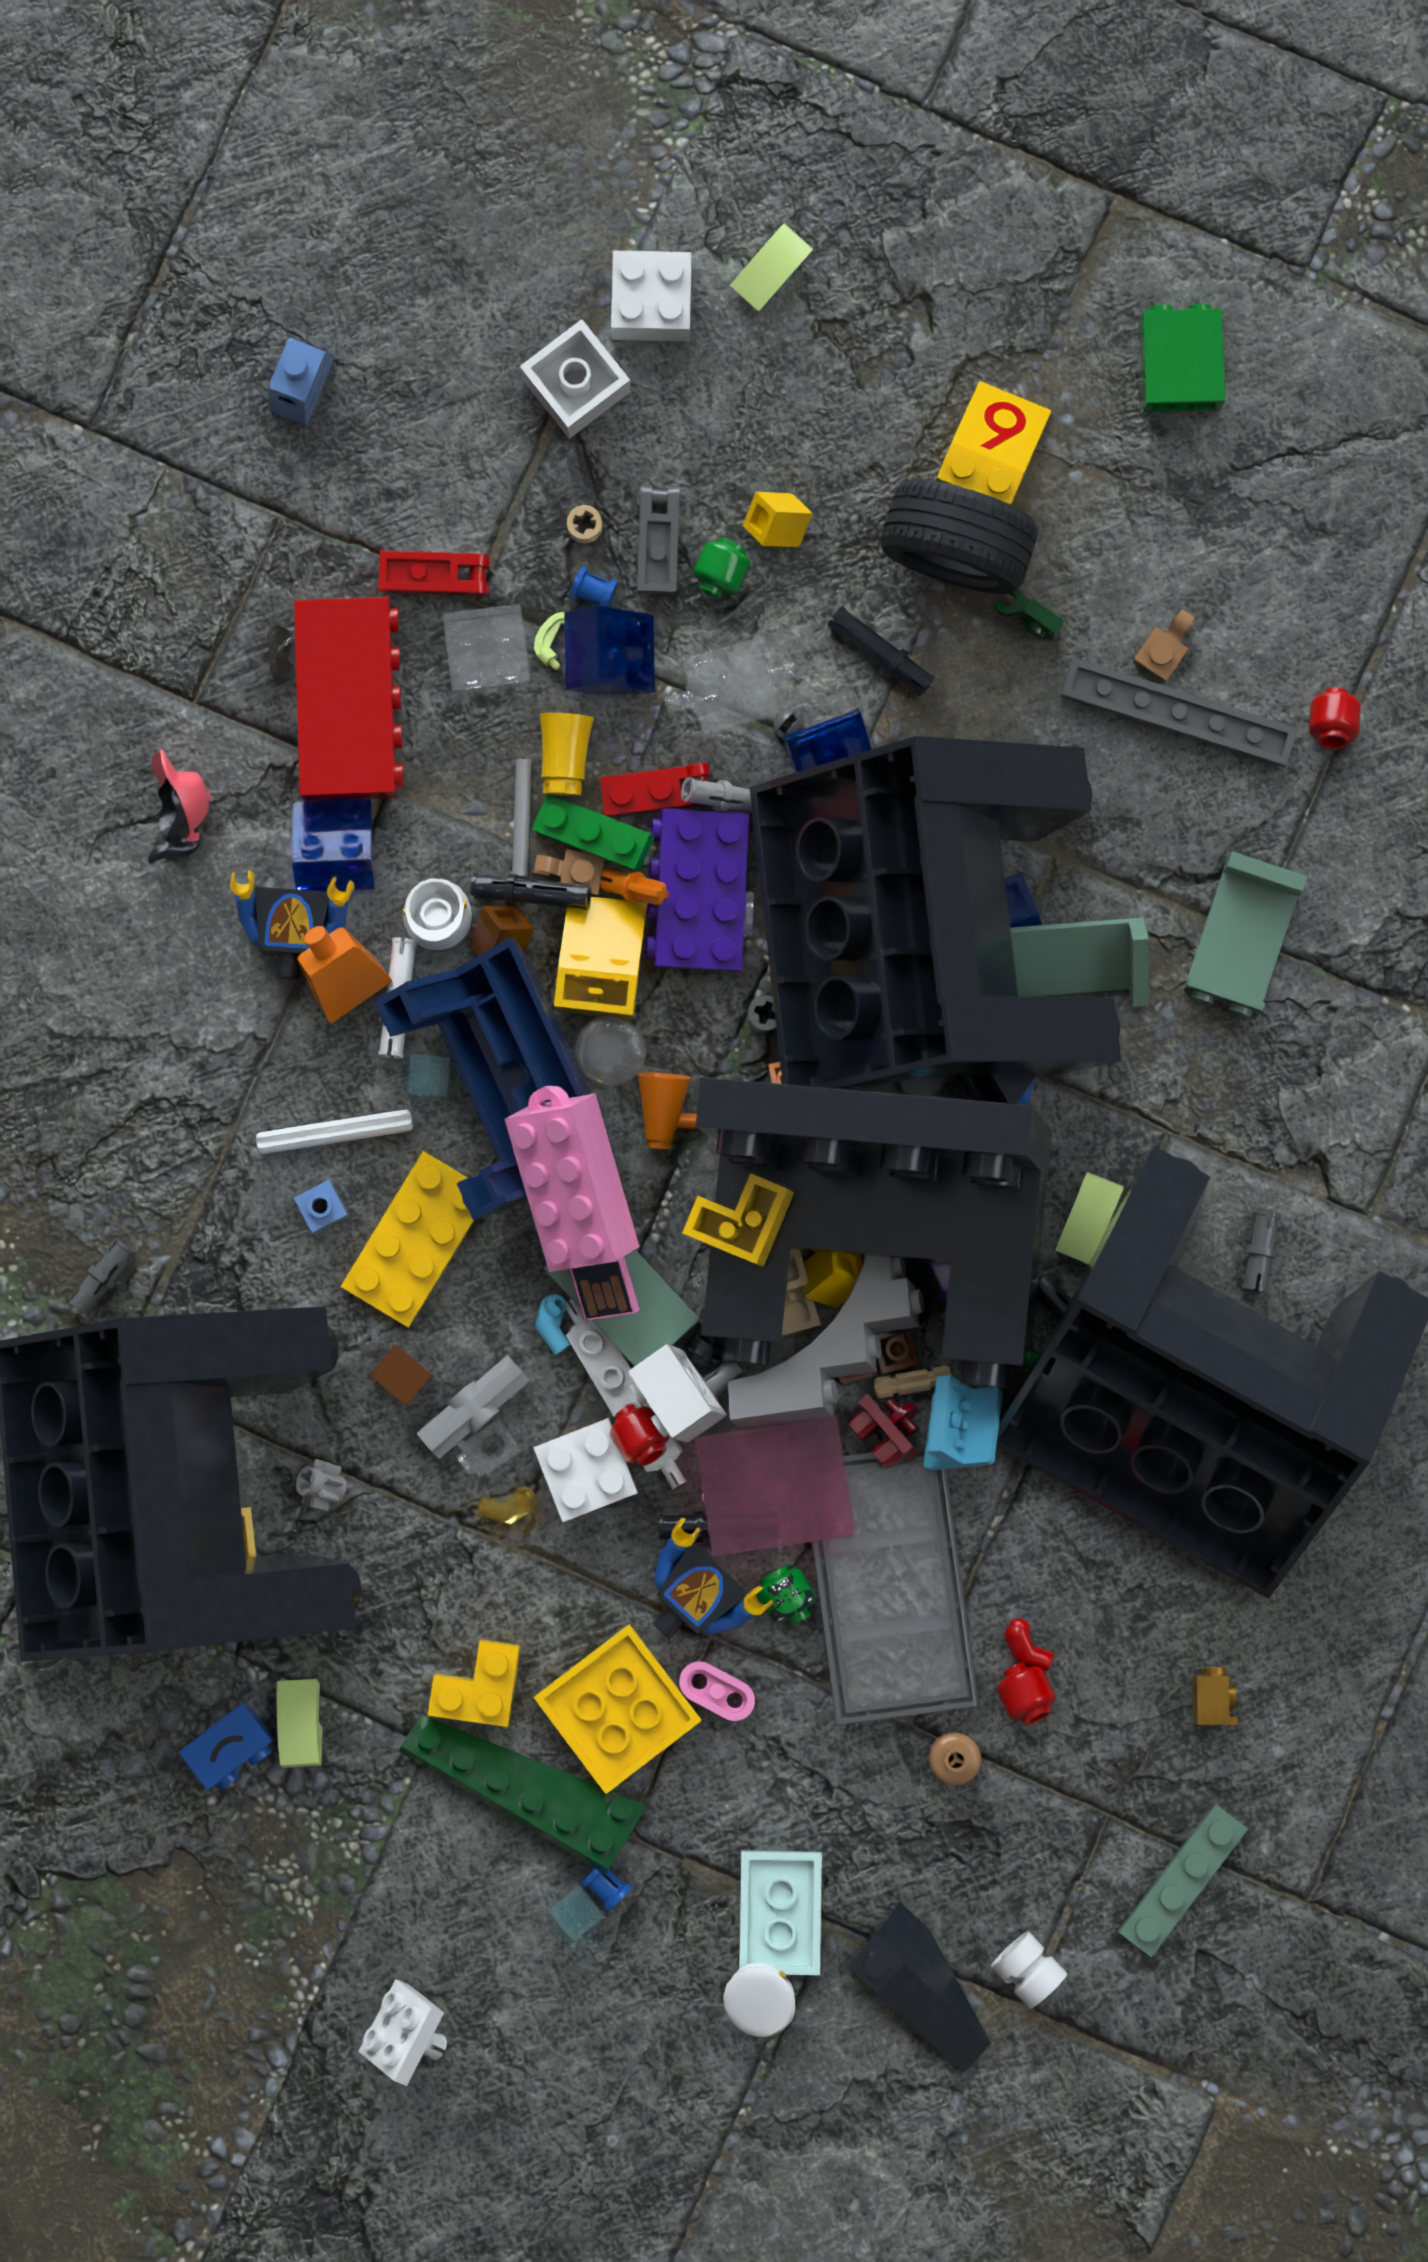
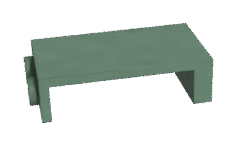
M1233 851L1229 854L1183 989L1192 993L1191 999L1207 1005H1213L1214 1000L1229 1005V1012L1246 1018H1251L1252 1013L1259 1015L1263 1011L1265 1006L1263 1000L1298 895L1303 891L1307 876Z
M1144 917L1010 928L1018 996H1047L1129 989L1133 1007L1149 1005V938Z
M636 1250L624 1257L640 1310L634 1314L592 1320L634 1367L664 1345L669 1344L672 1346L700 1320ZM546 1265L544 1270L581 1308L570 1269L549 1272Z

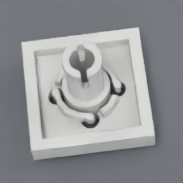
M395 1979L390 1991L385 1994L382 2000L381 2008L372 2026L366 2031L363 2044L358 2052L393 2081L407 2086L423 2054L433 2060H437L443 2055L442 2052L433 2048L437 2046L444 2050L446 2049V2037L442 2034L434 2033L444 2012L409 1984Z

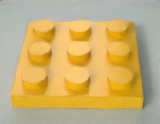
M630 1624L533 1697L605 1794L609 1793L702 1721Z

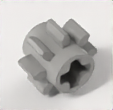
M315 1459L313 1467H304L299 1473L296 1482L297 1492L304 1496L301 1503L322 1511H328L329 1503L333 1505L338 1504L346 1492V1480L343 1476L339 1475L341 1467Z

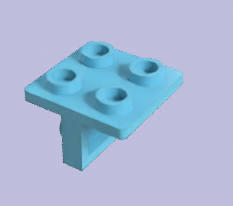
M951 1375L937 1376L935 1393L932 1396L923 1466L931 1471L993 1464L1003 1390L993 1387L972 1389L965 1384H960V1381Z

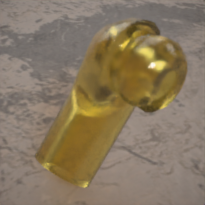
M526 1486L518 1487L512 1495L503 1501L482 1496L477 1515L513 1524L533 1510L536 1504L534 1491Z

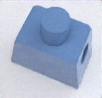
M289 338L269 384L270 412L307 426L333 364L334 357L323 350ZM284 398L290 399V400L293 401L295 404L286 402V401L284 400Z

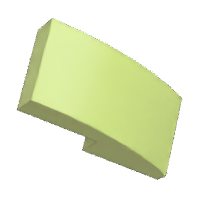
M784 223L730 286L757 311H760L810 254L813 248Z
M1087 1172L1055 1251L1089 1264L1110 1223L1124 1186Z
M317 1679L277 1681V1734L280 1766L282 1768L321 1766L323 1727L319 1723L320 1683Z

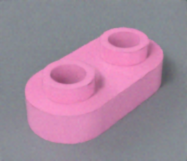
M703 1661L692 1662L681 1672L679 1679L680 1689L691 1701L731 1721L742 1720L752 1712L755 1705L754 1693L749 1685ZM700 1673L706 1676L707 1685L704 1688L697 1689L692 1685L691 1680L695 1674ZM733 1692L739 1693L743 1698L742 1704L737 1708L730 1707L727 1703L728 1695Z

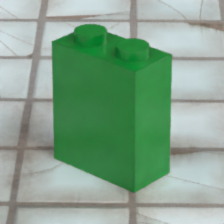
M1198 303L1189 305L1188 309L1172 310L1171 305L1160 304L1149 307V310H1143L1139 321L1143 413L1221 410L1225 402L1222 308L1211 309L1210 304Z

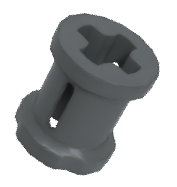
M759 996L749 1006L748 1021L753 1031L758 1034L768 1035L771 1032L777 1031L776 1020L768 1019L766 1025L759 1023V1015L755 1013L756 1010L763 1011L765 1006H769L772 1008V1015L775 1017L773 996Z

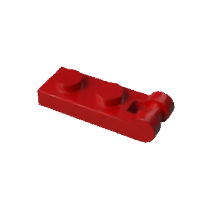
M380 550L378 590L383 593L486 597L489 595V583L485 582L486 570L490 568V556L476 553ZM459 568L470 569V580H458Z
M697 763L684 767L600 777L604 814L606 817L611 818L658 812L663 808L682 809L705 806L684 802L681 797L680 781H684L687 777L707 781V777L711 776L709 764Z

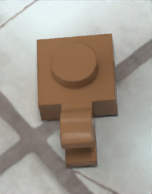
M1182 609L1166 633L1155 627L1133 662L1166 683L1189 649L1179 641L1195 617Z
M566 849L564 861L537 854L534 873L561 878L560 883L591 885V896L598 897L604 860L587 853Z

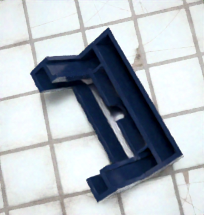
M510 937L455 970L407 981L374 1000L380 1013V1019L390 1037L434 1025L439 1026L444 1037V1043L450 1050L460 1072V1078L475 1105L477 1116L483 1123L490 1138L493 1151L500 1162L480 1170V1175L456 1183L462 1195L463 1203L469 1210L473 1220L528 1201L505 1118L528 1107L530 1096L545 1086H558L568 1094L569 1098L591 1094L540 980L518 941ZM608 1135V1139H609V1142H610V1146H611V1149H612V1153H613L614 1159H616V1156H615V1153H614V1150H613V1147H612V1144H611V1141H610V1138H609V1135Z

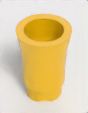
M540 713L542 733L541 778H545L543 794L581 796V781L585 780L586 756L594 717L569 713Z

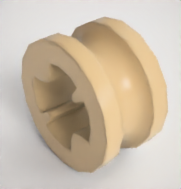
M588 505L577 506L571 510L567 518L569 535L578 543L587 544L595 541L602 531V520L599 512ZM585 515L592 517L591 524H596L593 530L587 528L584 534L579 533L578 525H574V521L576 519L583 520Z

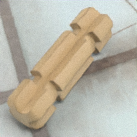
M948 1366L932 1368V1371L929 1372L927 1369L895 1374L894 1378H890V1375L877 1377L874 1379L875 1394L877 1398L882 1399L893 1397L894 1393L905 1395L931 1390L930 1387H936L937 1376L951 1375V1371Z

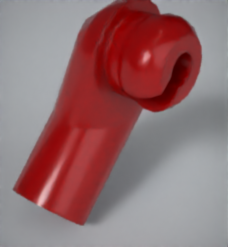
M1021 1618L1012 1619L1009 1622V1626L1005 1629L1004 1639L1013 1658L1019 1662L1038 1666L1048 1671L1054 1653L1033 1645L1028 1633L1030 1625L1026 1620Z

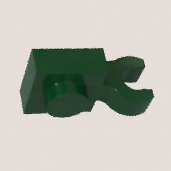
M1019 588L1012 593H1008L1015 599V603L1012 606H1005L1001 602L996 601L994 609L998 614L1005 617L1020 615V619L1025 622L1024 628L1039 639H1043L1046 636L1052 641L1063 625V619L1033 598L1031 600L1028 599Z

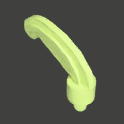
M559 612L549 617L540 627L535 637L534 650L537 657L545 666L551 665L555 670L560 668V664L556 660L557 655L550 647L561 624L569 625L572 622V616L567 612Z

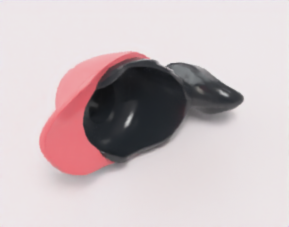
M162 749L153 755L152 769L161 785L158 788V796L162 802L160 831L164 840L150 852L148 857L150 865L161 859H175L188 856L198 849L200 843L198 826L208 814L209 800L211 798V794L207 792L201 776L196 772L176 771Z

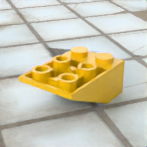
M591 897L588 910L567 907L554 999V1009L556 1012L634 1020L647 903H632L627 900Z

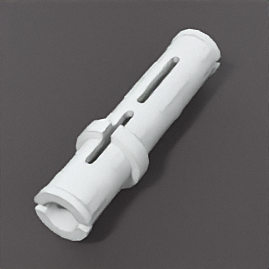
M392 938L393 944L389 976L392 982L387 986V993L412 980L415 949L417 946L416 940L405 938V941H401L402 938ZM383 1025L378 1056L391 1058L392 1055L394 1059H403L405 1033L390 1037L386 1027Z

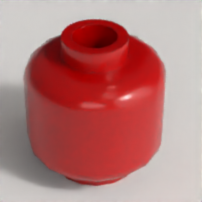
M1333 687L1326 689L1325 693L1314 697L1310 703L1309 733L1318 741L1320 746L1329 749H1341L1347 747L1349 742L1354 741L1359 736L1361 704L1355 696L1348 694V691L1343 688Z
M632 1404L622 1408L614 1416L616 1422L612 1425L609 1435L627 1463H638L640 1466H646L662 1457L667 1450L665 1445L669 1440V1435L664 1437L654 1425L651 1417L655 1415V1412L651 1407L643 1406L636 1408Z
M1025 1662L1011 1666L1003 1672L1005 1679L998 1685L997 1693L1010 1719L1022 1721L1024 1725H1030L1046 1718L1053 1712L1051 1707L1056 1701V1694L1042 1668L1038 1666L1027 1667Z

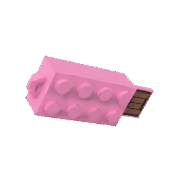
M558 1086L540 1088L530 1096L528 1107L505 1118V1123L548 1270L553 1272L570 1269L585 1321L634 1314L640 1309L624 1256L639 1248V1243L596 1094L569 1098L568 1094Z

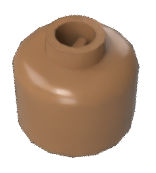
M958 1732L945 1733L938 1737L931 1745L928 1754L929 1767L935 1777L943 1783L952 1786L964 1785L973 1780L979 1772L982 1762L981 1753L976 1743L967 1735ZM957 1752L962 1754L963 1760L957 1757ZM952 1754L953 1759L948 1762L949 1756ZM956 1762L962 1764L961 1766L956 1768L951 1767Z

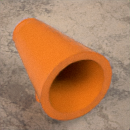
M638 1073L645 1136L648 1139L647 1147L670 1149L671 1141L674 1140L677 1129H698L696 1127L697 1114L681 1113L691 1077L671 1073Z

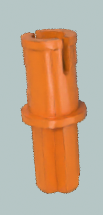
M608 867L601 874L602 877L612 879V883L600 880L602 890L622 895L629 902L643 901L658 906L662 905L664 899L669 898V891H666L665 883L646 878L639 871L628 873L614 867Z

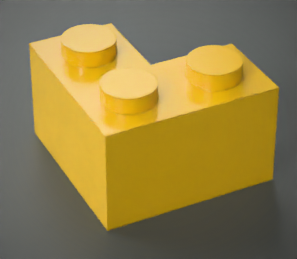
M750 1173L735 1211L697 1196L682 1234L764 1267L794 1192Z
M480 1640L474 1679L435 1674L433 1676L428 1716L508 1727L511 1719L521 1645Z

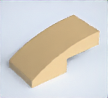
M800 1249L790 1250L782 1329L783 1339L822 1329L814 1301L804 1297L803 1287L807 1285L808 1278Z

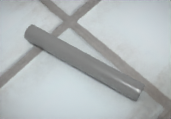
M516 759L512 874H518L519 878L528 877L532 760Z

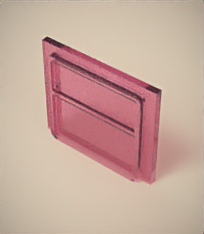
M837 1416L694 1438L703 1492L701 1498L705 1505L712 1557L855 1536L847 1484L848 1474L845 1472Z

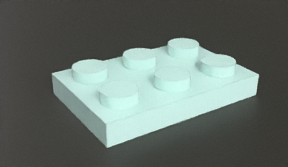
M741 1851L739 1969L750 1963H765L774 1966L779 1971H783L786 1975H820L822 1852Z

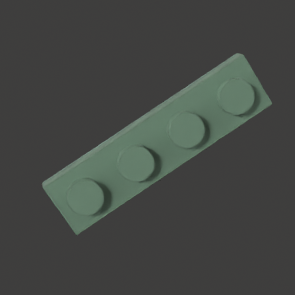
M1214 1803L1118 1932L1148 1956L1152 1957L1248 1828Z

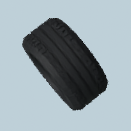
M914 479L905 481L895 489L880 536V543L883 552L890 559L925 576L972 590L1008 594L1023 585L1038 538V530L1031 516L999 499L952 484Z

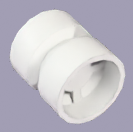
M1027 1931L1013 1941L994 1960L991 1967L1006 1984L1015 1983L1014 1992L1031 2009L1051 1994L1065 1979L1067 1973L1052 1956H1043L1044 1947Z

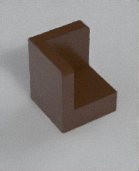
M517 905L483 906L470 940V946L479 956L512 937L518 941L525 954L534 928Z
M397 1345L390 1350L370 1374L373 1379L406 1405L434 1377Z

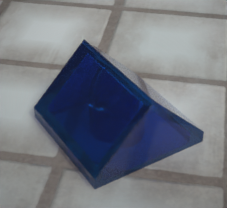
M859 708L792 733L784 738V748L794 773L872 749Z

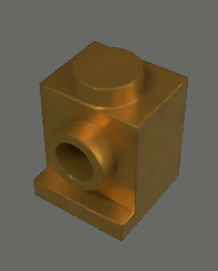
M1203 1667V1675H1193V1723L1197 1725H1238V1717L1230 1715V1708H1236V1685L1229 1684L1227 1667Z

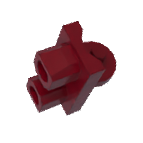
M868 1394L858 1401L862 1408L851 1418L848 1425L862 1442L878 1429L884 1433L887 1438L871 1450V1452L886 1470L904 1458L910 1463L918 1456L914 1451V1447L899 1431L903 1427L909 1435H913L919 1429L912 1420L918 1412V1408L912 1402L901 1407L894 1398L889 1400L885 1407L892 1415L888 1418Z

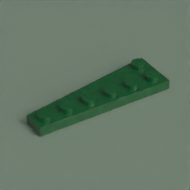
M420 1715L399 1750L401 1754L605 1875L608 1873L647 1805L614 1791L605 1794L599 1785L424 1715Z

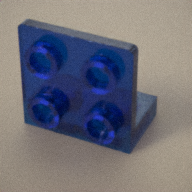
M370 799L295 802L293 804L292 869L296 890L327 892L328 886L334 877H337L335 886L339 891H346L350 880L354 883V890L375 889L372 858V804Z

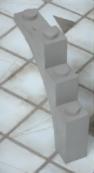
M865 1255L862 1270L850 1297L831 1324L811 1344L787 1361L756 1375L728 1381L730 1420L743 1430L833 1417V1404L838 1401L836 1383L831 1378L877 1372L876 1359L881 1357V1345L878 1335H874V1333L920 1327L919 1314L924 1313L925 1310L922 1291L920 1289L917 1290L908 1278H902L906 1276L905 1260Z

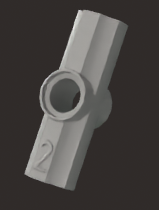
M507 1355L477 1382L472 1381L447 1403L448 1407L422 1427L417 1435L438 1459H441L469 1433L472 1432L474 1434L500 1411L498 1408L514 1397L530 1380Z

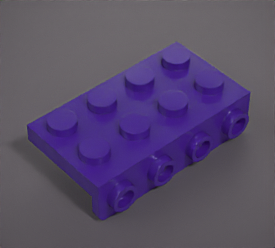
M663 808L659 813L658 819H652L651 835L655 837L653 842L657 843L656 858H650L649 879L665 883L666 891H669V898L664 899L662 905L657 906L647 903V920L653 921V936L646 937L645 959L652 960V969L673 968L739 973L742 971L749 814Z

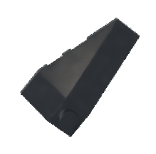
M899 1902L846 1960V1964L876 1994L964 2073L991 2042L930 1929Z

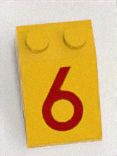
M979 381L936 481L974 490L1012 505L1051 410Z

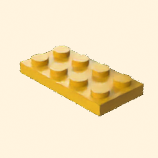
M423 1151L340 1287L410 1328L475 1221L464 1205L462 1195L456 1184L468 1178Z

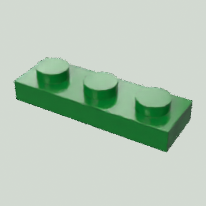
M547 794L531 829L536 834L636 872H640L655 838L648 832Z

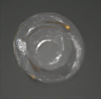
M605 1015L591 1020L578 1030L573 1040L572 1050L576 1062L582 1072L597 1083L612 1086L624 1084L636 1077L644 1066L646 1056L644 1038L637 1027L622 1017Z

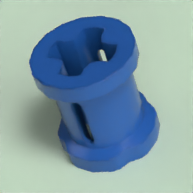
M582 566L571 587L569 599L574 601L577 598L598 606L599 611L605 614L613 601L619 581L612 579L609 582L589 573L588 568Z
M593 1868L579 1883L582 1888L588 1887L604 1903L603 1909L607 1913L632 1888L629 1882L624 1884L610 1869L605 1875Z

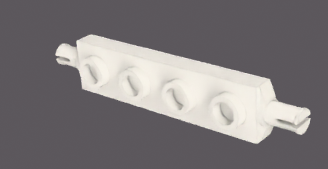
M572 1299L566 1302V1310L575 1324L566 1337L613 1416L622 1408L632 1404L636 1408L643 1406L651 1407L647 1402L642 1404L629 1386L633 1382L628 1373L633 1368L631 1362L592 1320L585 1321L582 1309ZM669 1436V1440L665 1445L667 1449L665 1454L655 1462L643 1467L646 1472L661 1469L673 1490L687 1480L683 1477L675 1463V1460L683 1450L676 1439L673 1440Z

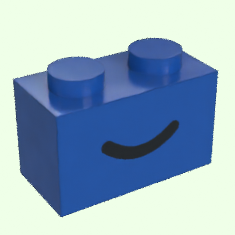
M246 1701L181 1749L179 1754L207 1791L215 1785L221 1791L240 1777L236 1769L249 1761L254 1766L269 1755L272 1751L268 1745L275 1738Z

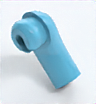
M559 1294L547 1296L542 1300L535 1321L537 1331L554 1355L559 1354L571 1345L560 1329L567 1304L565 1299Z

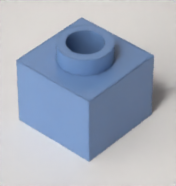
M330 1180L294 1197L311 1233L314 1235L350 1217ZM318 1199H324L328 1204L327 1210L322 1214L315 1213L313 1205Z

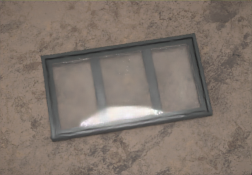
M926 1446L914 1447V1451L918 1456L910 1463L904 1458L887 1470L873 1453L801 1462L836 1725L961 1708L974 1709L976 1706H979L946 1469L930 1471L923 1466Z

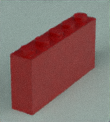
M389 597L294 600L300 797L303 802L397 798V787H404L403 763L396 764V748H403L402 725H395V710L402 709L401 686H394L393 672L400 671L401 669L400 648L393 647L392 632H399L398 608L391 607Z

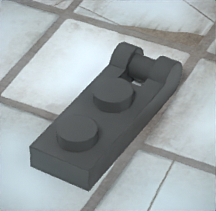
M641 485L637 594L676 595L680 486H668V490L653 489V485ZM652 505H667V514H652Z

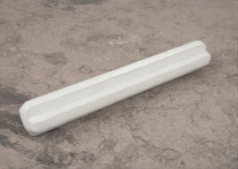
M405 1109L259 1132L256 1134V1143L259 1153L268 1154L408 1132L412 1130L413 1122L410 1111Z

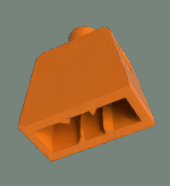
M317 926L306 933L304 941L309 948L301 953L297 960L315 1002L330 1024L392 982V979L377 958L344 927L337 928L328 934L324 927Z

